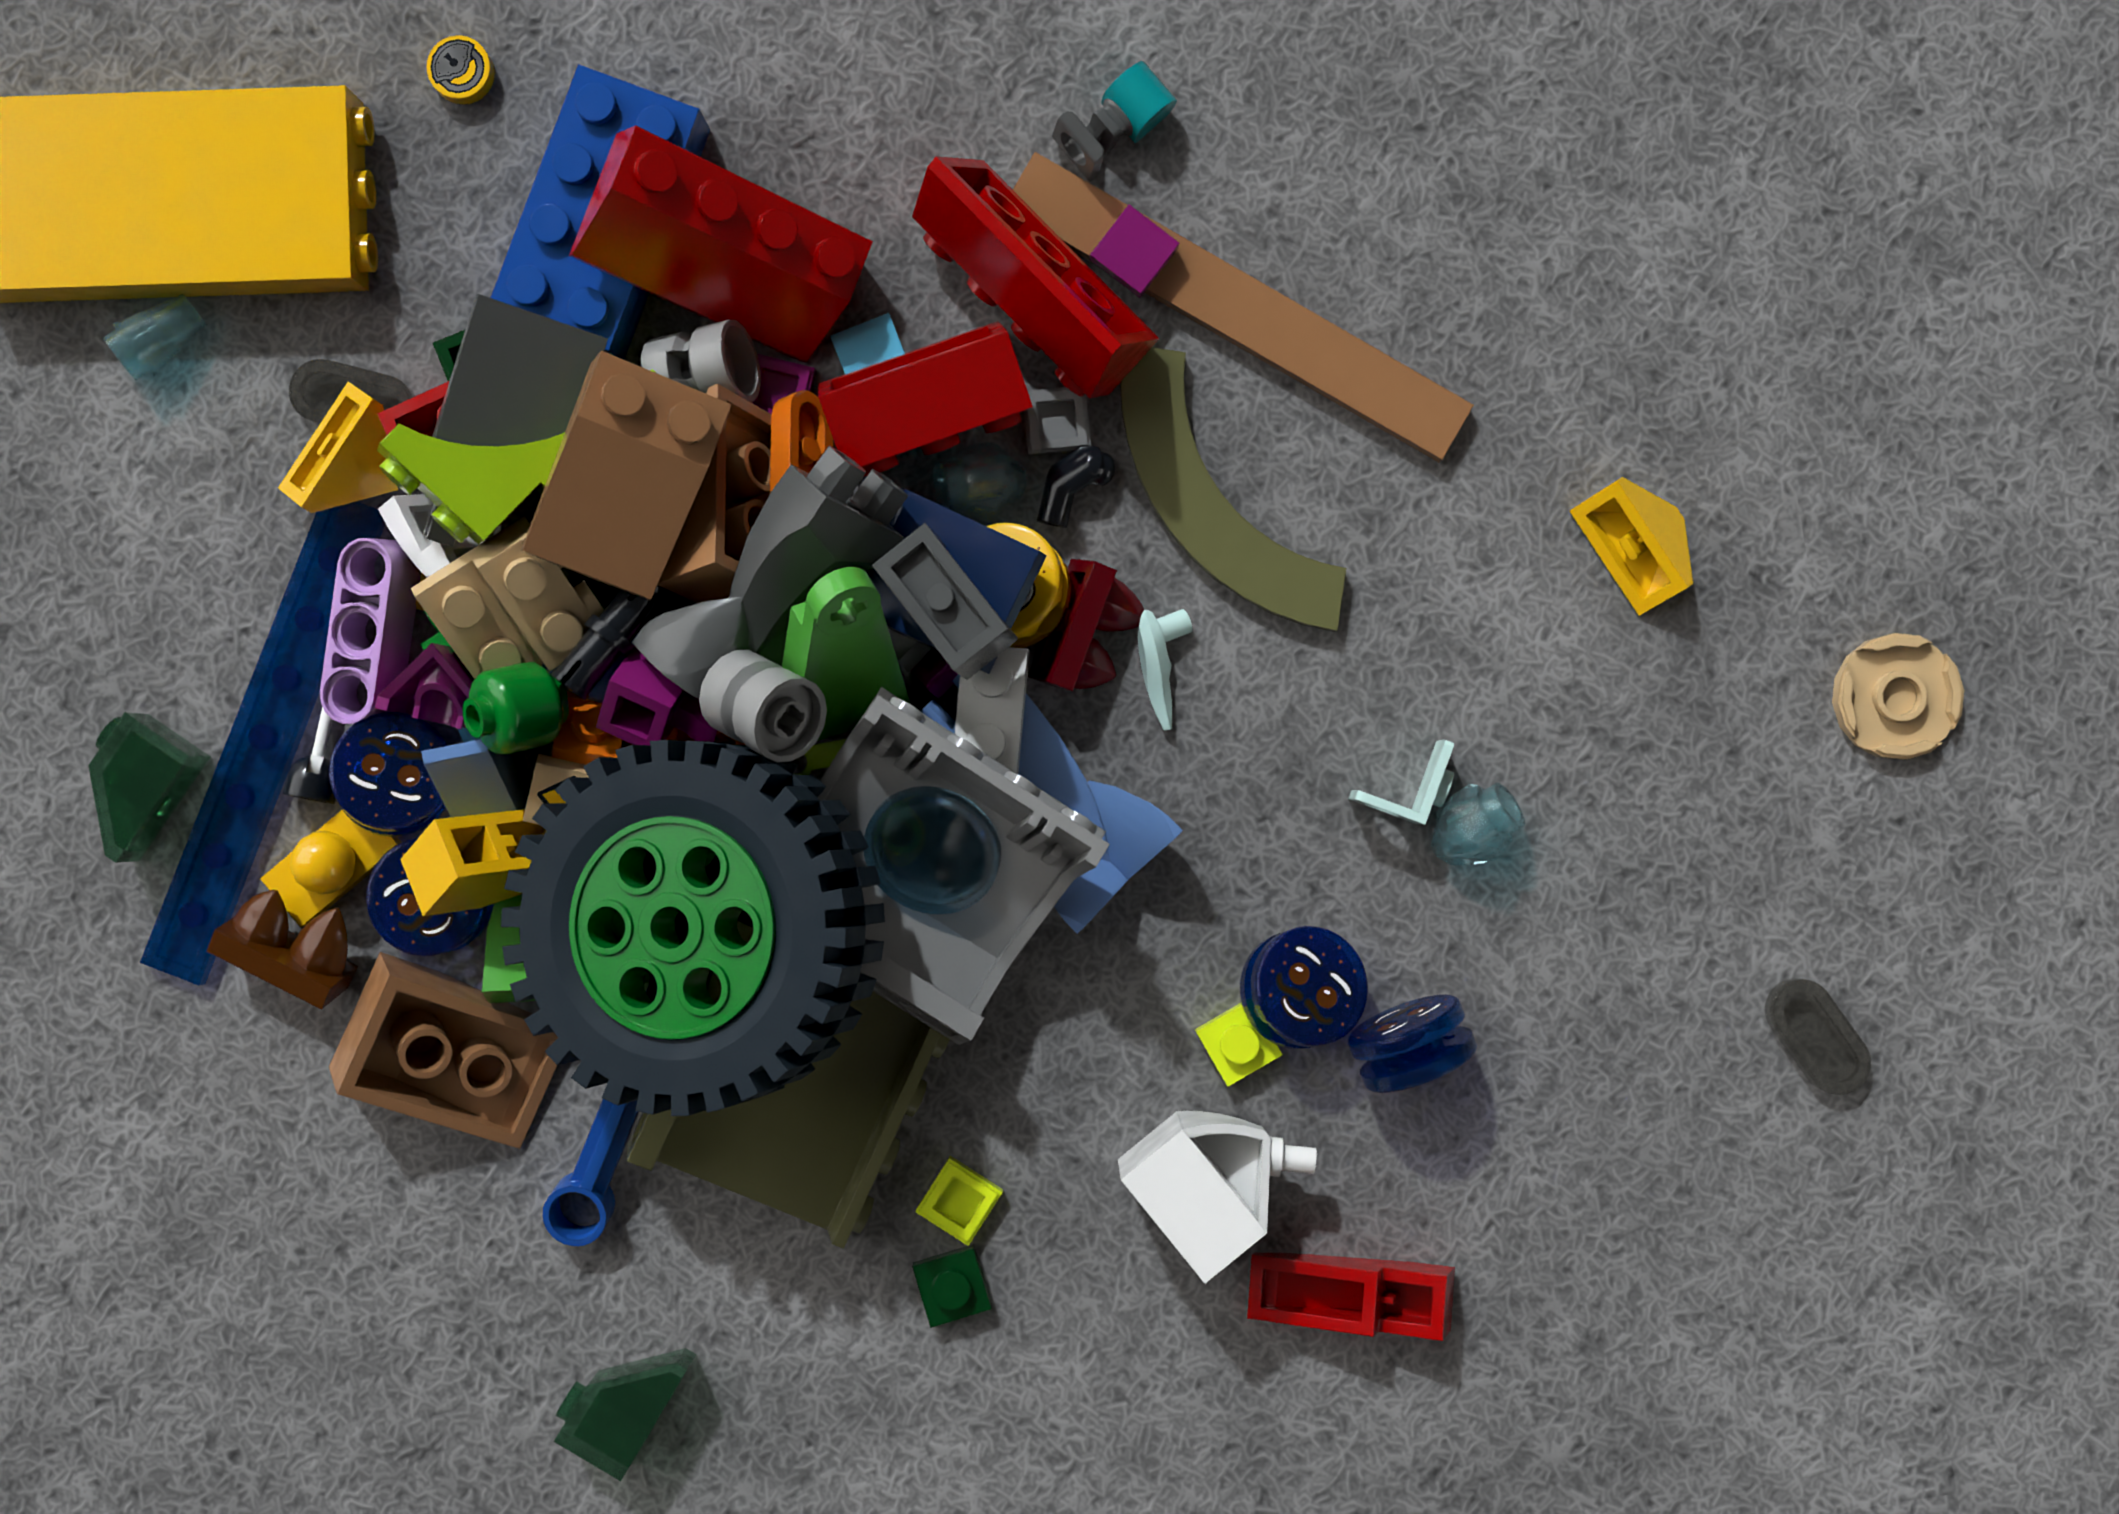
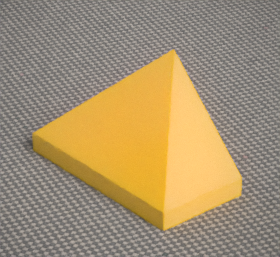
M347 382L278 489L310 513L397 491L398 486L379 468L386 460L377 451L379 443L387 436L377 414L384 411L383 405L358 387Z
M1621 477L1570 510L1573 518L1638 616L1693 584L1685 520L1676 506Z

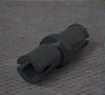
M656 587L651 600L620 589L599 617L594 614L589 617L584 624L588 631L557 670L554 669L550 675L568 690L573 691L576 696L586 701L589 693L620 654L626 657L635 648L631 643L632 639L659 605L665 602L668 596L659 587Z

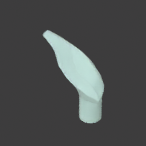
M1184 609L1157 619L1153 612L1144 610L1140 617L1138 650L1141 669L1151 704L1163 730L1172 729V697L1169 682L1172 665L1165 642L1192 632L1193 628L1190 617Z

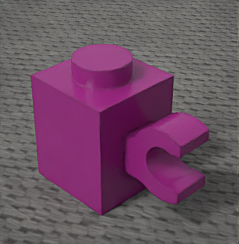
M636 646L625 657L610 678L596 723V728L633 745H650V741L666 740L673 728L686 733L694 741L715 742L718 730L711 727L702 716L699 699L665 677L647 660Z

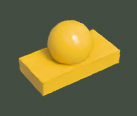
M357 796L316 832L303 837L289 855L260 879L269 890H278L287 912L300 927H305L313 918L330 908L404 844L368 803L365 797Z

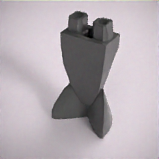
M830 445L810 473L791 464L771 491L747 536L731 584L729 598L704 601L663 613L643 626L632 643L665 677L698 699L700 697L701 684L708 670L720 657L734 650H750L782 666L791 607L805 602L812 586L826 574L844 567H858L864 571L873 569L872 565L898 545L904 537L889 523L907 499L908 494L891 479L872 469L854 496H851V493L866 471L853 459Z

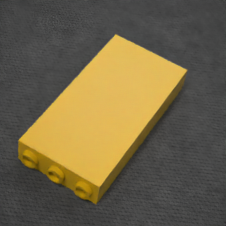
M346 85L0 97V303L369 291L368 272H376L378 267L377 244L373 234L367 233L366 209H374L376 205L374 177L370 170H365V146L373 145L375 135L370 109L367 106L364 107L363 102Z

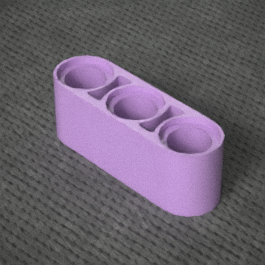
M358 538L345 546L337 563L320 686V702L325 713L332 720L342 724L384 721L393 717L396 713L376 709L375 704L377 696L408 666L416 612V598L411 588L420 583L421 571L414 565L396 540ZM381 554L385 561L386 571L381 581H378L374 572V564L376 558ZM370 618L373 619L376 625L377 634L372 645L368 642L365 629ZM361 681L367 689L368 697L364 707L360 705L357 699V688Z

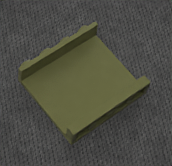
M740 914L737 921L738 932L741 938L748 943L753 934V922L751 918ZM711 970L707 976L706 987L710 997L718 1002L721 995V982L718 976ZM873 991L871 997L851 1001L850 1006L861 1012L862 1016L853 1030L833 1035L842 1045L830 1058L812 1063L816 1070L801 1080L785 1084L784 1089L709 1113L706 1110L690 1116H671V1109L654 1115L642 1113L627 1145V1162L652 1171L656 1161L824 1228L828 1230L831 1243L844 1249L851 1232L861 1233L869 1219L874 1198L868 1196L877 1174L887 1175L894 1164L900 1148V1139L896 1138L895 1135L904 1115L913 1117L923 1100L927 1081L921 1078L931 1056L940 1058L950 1039Z

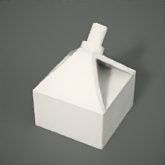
M1176 1111L1118 1159L1121 1181L1206 1284L1267 1234L1270 1176L1280 1177L1281 1171L1314 1174L1317 1150L1312 1147L1284 1145L1283 1138L1270 1137L1262 1126L1240 1118L1203 1111Z

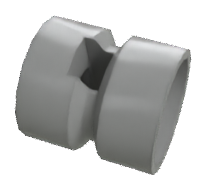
M729 319L697 327L692 335L688 332H677L649 339L643 346L641 367L647 370L653 369L657 374L703 393L707 392L708 387L720 384L749 402H753L759 395L761 370L758 355L750 335L737 320Z
M734 650L720 657L708 670L701 684L699 703L702 716L708 724L728 737L745 743L751 750L777 763L790 762L806 754L817 742L824 728L827 708L824 694L817 684L750 650Z

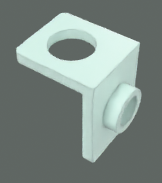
M1448 740L1436 741L1412 809L1359 790H1351L1348 799L1409 822L1426 825L1432 805L1441 808L1451 788L1454 772L1447 770L1446 767L1454 743Z

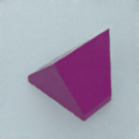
M431 643L377 696L375 708L389 712L411 714L412 718L463 729V727L466 728L462 712L463 704L469 698V691L474 678L451 646Z

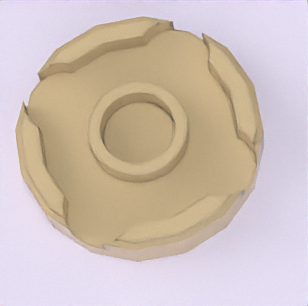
M1892 633L1863 642L1846 656L1834 678L1832 704L1839 727L1855 746L1875 757L1904 760L1932 752L1943 743L1941 741L1947 737L1949 731L1955 729L1962 716L1964 688L1958 668L1947 654H1942L1937 647L1931 645L1933 644L1931 641L1919 635Z

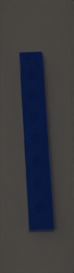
M356 501L316 512L140 963L198 986L206 984L216 958L215 955L207 952L214 930L230 920L320 693L337 563L341 551L348 543L358 538L380 539L386 523L378 509Z

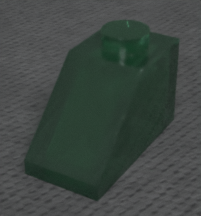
M124 712L122 717L114 718L101 731L96 741V748L99 750L88 765L104 854L115 863L141 860L211 757L151 715Z
M684 1348L599 1370L587 1386L576 1381L555 1415L564 1420L565 1423L554 1442L621 1482L697 1354Z

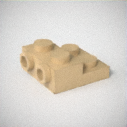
M525 516L411 588L416 600L474 679L483 671L525 662H535L539 665L544 663L549 672L564 661L588 631L584 624L592 614L599 617L604 611L585 581L573 587L562 572L561 568L563 567L521 552L530 527V523Z

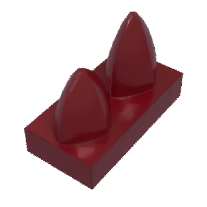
M1071 559L1067 568L1071 581L1069 606L1066 608L1055 630L1040 641L1028 674L1029 678L1073 691V689L1094 688L1109 682L1117 676L1108 652L1093 638L1095 629L1108 632L1139 627L1140 617L1145 610L1137 596L1123 582L1115 578L1117 570L1096 561Z

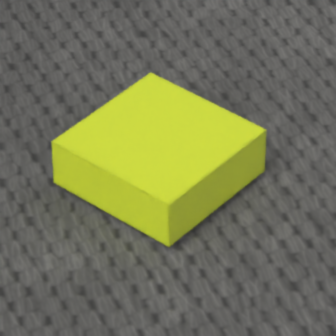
M949 1156L915 1212L969 1246L1002 1195L1003 1189L957 1159Z

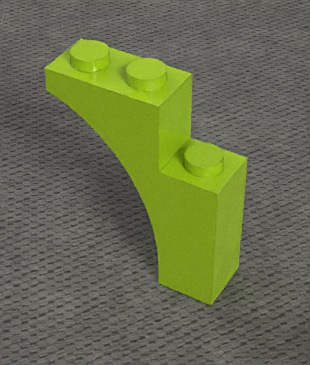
M398 424L379 443L377 451L386 459L379 468L408 495H411L418 488L438 507L431 516L454 539L462 543L469 536L479 545L534 489L542 495L565 432L548 439L526 444L472 446L437 439Z

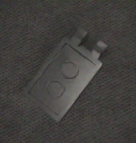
M476 294L432 437L472 446H508L548 439L564 433L590 364L600 351L605 350L608 338ZM534 489L496 527L494 535L524 516L530 523L534 517L541 495ZM433 503L424 535H426V539L453 547L455 539L431 516L438 508Z

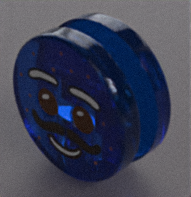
M398 712L371 715L346 730L333 749L329 764V780L333 794L346 816L357 826L368 832L381 836L398 837L421 831L428 827L434 819H438L446 809L424 766L421 751L444 747L447 744L439 732L422 719L412 718V715Z
M414 838L391 848L373 868L366 891V903L371 922L386 942L396 949L411 955L435 956L463 948L473 942L489 924L494 904L478 909L422 916L400 860L418 839Z
M1303 926L1273 935L1261 942L1251 952L1241 974L1240 997L1248 1020L1264 1038L1281 1047L1306 1049L1333 1043L1347 1035L1356 1026L1367 1003L1368 980L1359 955L1344 938L1324 928Z
M1446 994L1415 999L1385 1010L1357 1026L1350 1033L1347 1042L1355 1059L1367 1060L1360 1069V1075L1365 1087L1376 1093L1402 1091L1438 1079L1466 1063L1475 1054L1477 1043L1470 1028L1458 1026L1465 1017L1460 1000L1453 995Z

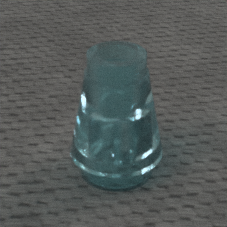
M182 293L173 300L169 299L112 323L115 330L104 336L103 340L135 380H138L148 372L154 377L207 324Z

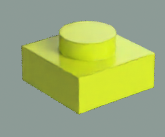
M1250 998L1195 1029L1227 1086L1234 1084L1283 1055Z

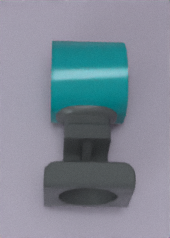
M1140 61L1123 72L1108 87L1102 96L1101 104L1103 107L1093 113L1088 126H1085L1073 112H1065L1058 118L1052 138L1087 180L1092 181L1096 179L1100 172L1104 156L1113 149L1117 140L1122 135L1128 136L1134 143H1137L1172 111L1177 100L1145 61Z

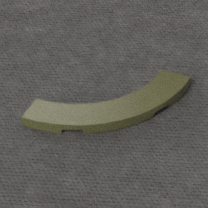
M1152 347L1120 382L1121 412L1127 443L1137 476L1162 523L1196 564L1215 581L1226 586L1241 598L1275 616L1304 626L1336 632L1338 630L1347 568L1321 563L1277 544L1253 527L1234 509L1209 475L1196 448L1189 426L1184 390L1186 352Z

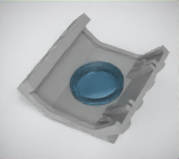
M881 687L819 780L826 788L818 799L840 800L851 815L838 825L841 831H861L869 848L853 855L856 867L876 866L881 883L862 888L865 905L884 903L885 922L866 925L865 939L884 941L882 960L862 964L860 973L877 979L873 989L875 993L960 1045L973 1039L984 1020V1017L980 1015L1006 971L1052 908L1077 877L1097 867L1110 844L1102 839L1106 831L1095 825L1088 818L1067 807L1026 778L1016 774L979 750L972 743L957 736L920 712L913 705Z

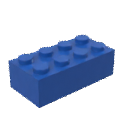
M578 64L490 298L608 338L604 352L625 360L649 292L570 257V251L617 133L636 125L701 157L710 128L699 108Z

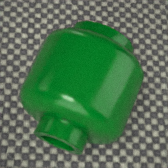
M525 662L481 672L471 684L469 698L464 701L462 712L465 726L473 737L481 739L486 747L495 754H512L548 745L556 739L562 724L567 720L569 701L565 687L554 679L548 670L535 662Z

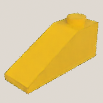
M525 809L434 819L400 859L422 916L478 909L521 895L522 893L504 889L508 871L529 869L532 861L515 853V850L522 835L545 834L547 830L538 824L524 822Z

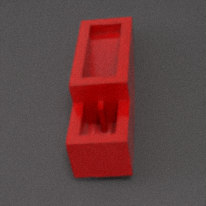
M1255 1252L1251 1255L1247 1319L1374 1337L1378 1332L1443 1341L1451 1331L1455 1267L1395 1260Z

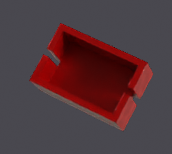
M999 321L819 383L818 398L837 450L858 463L866 471L864 476H868L872 469L880 473L899 464L897 454L920 446L924 455L949 449L960 443L958 433L980 425L983 426L986 434L1012 427L1022 421L1021 411L1033 407L1008 331Z

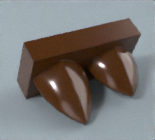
M274 889L257 894L245 902L233 918L214 930L207 948V952L321 1010L348 988L358 968L357 965L346 960L348 938L345 922L339 908H333L316 916L296 935L289 931L288 914L278 890Z

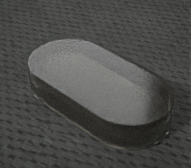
M314 359L301 365L294 372L289 384V398L294 409L302 417L317 424L322 422L347 382H350L381 403L384 410L415 397L414 392L408 385L393 376L326 359Z
M1791 978L1778 983L1770 991L1766 999L1765 1016L1769 1026L1806 1078L1816 1088L1830 1094L1844 1095L1859 1089L1865 1083L1870 1073V1053L1828 992L1818 983L1802 978Z

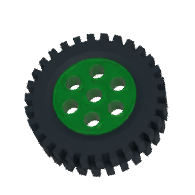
M650 741V745H630L615 750L617 758L598 757L583 766L589 778L568 777L555 789L565 803L542 804L532 819L547 831L545 834L522 835L515 853L532 860L529 869L509 870L504 888L522 893L521 906L502 908L501 927H519L520 944L502 946L505 965L523 963L527 976L523 980L511 983L510 987L516 1002L536 1000L540 1010L524 1019L533 1036L554 1032L558 1038L545 1050L546 1054L556 1065L581 1060L580 1065L571 1077L574 1081L585 1089L607 1083L602 1099L616 1105L637 1100L636 1111L652 1115L670 1109L671 1116H690L706 1110L707 1113L721 1110L784 1089L785 1084L801 1080L816 1070L812 1063L830 1058L842 1045L833 1035L853 1030L862 1016V1013L851 1007L850 1003L851 1001L871 997L877 980L860 973L862 964L881 961L884 941L865 939L866 925L885 922L884 903L864 904L862 888L881 883L876 866L856 867L853 855L869 848L861 831H841L838 825L851 815L840 800H819L818 797L826 786L813 775H793L798 766L791 761L777 763L751 750L746 745L705 741ZM711 850L716 853L720 861V873L715 882L709 879L705 869L706 858ZM648 851L653 855L656 862V873L651 882L646 878L643 871V861ZM742 910L749 914L753 922V934L748 943L741 938L737 928L738 917ZM617 911L621 914L625 923V933L621 941L616 937L613 930V918ZM679 911L686 916L689 925L688 935L684 942L677 936L674 926L675 918ZM648 970L653 974L657 982V994L654 1001L649 998L644 988V978ZM711 970L718 976L721 982V995L718 1002L710 997L706 987L707 976Z

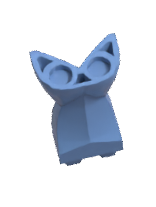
M958 674L952 682L959 688L960 675ZM1026 694L1018 775L1026 778L1039 789L1105 830L1106 833L1102 839L1110 844L1097 867L1077 877L1054 906L1063 920L1078 934L1133 875L1161 852L1183 830L1168 815L1150 802L1116 786L1086 781L1059 734ZM934 699L920 711L955 734L956 721Z

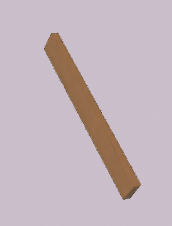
M1034 152L1013 188V191L1075 253L1089 261L1091 252L1128 206L1037 152ZM1144 215L1180 243L1178 250L1144 293L1438 463L1443 460L1473 408V404Z

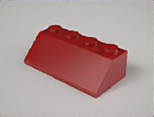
M635 125L616 134L569 256L714 323L729 319L737 320L744 326L752 340L806 363L850 302L873 241Z
M936 156L927 166L912 214V218L926 231L923 240L927 246L942 259L948 262L954 260L970 276L967 280V285L971 291L986 304L992 307L998 305L1014 321L1011 325V330L1022 343L1034 351L1039 352L1042 349L1058 366L1055 374L1066 388L1080 397H1083L1085 394L1089 398L1109 395L1159 340L1156 334L984 160Z

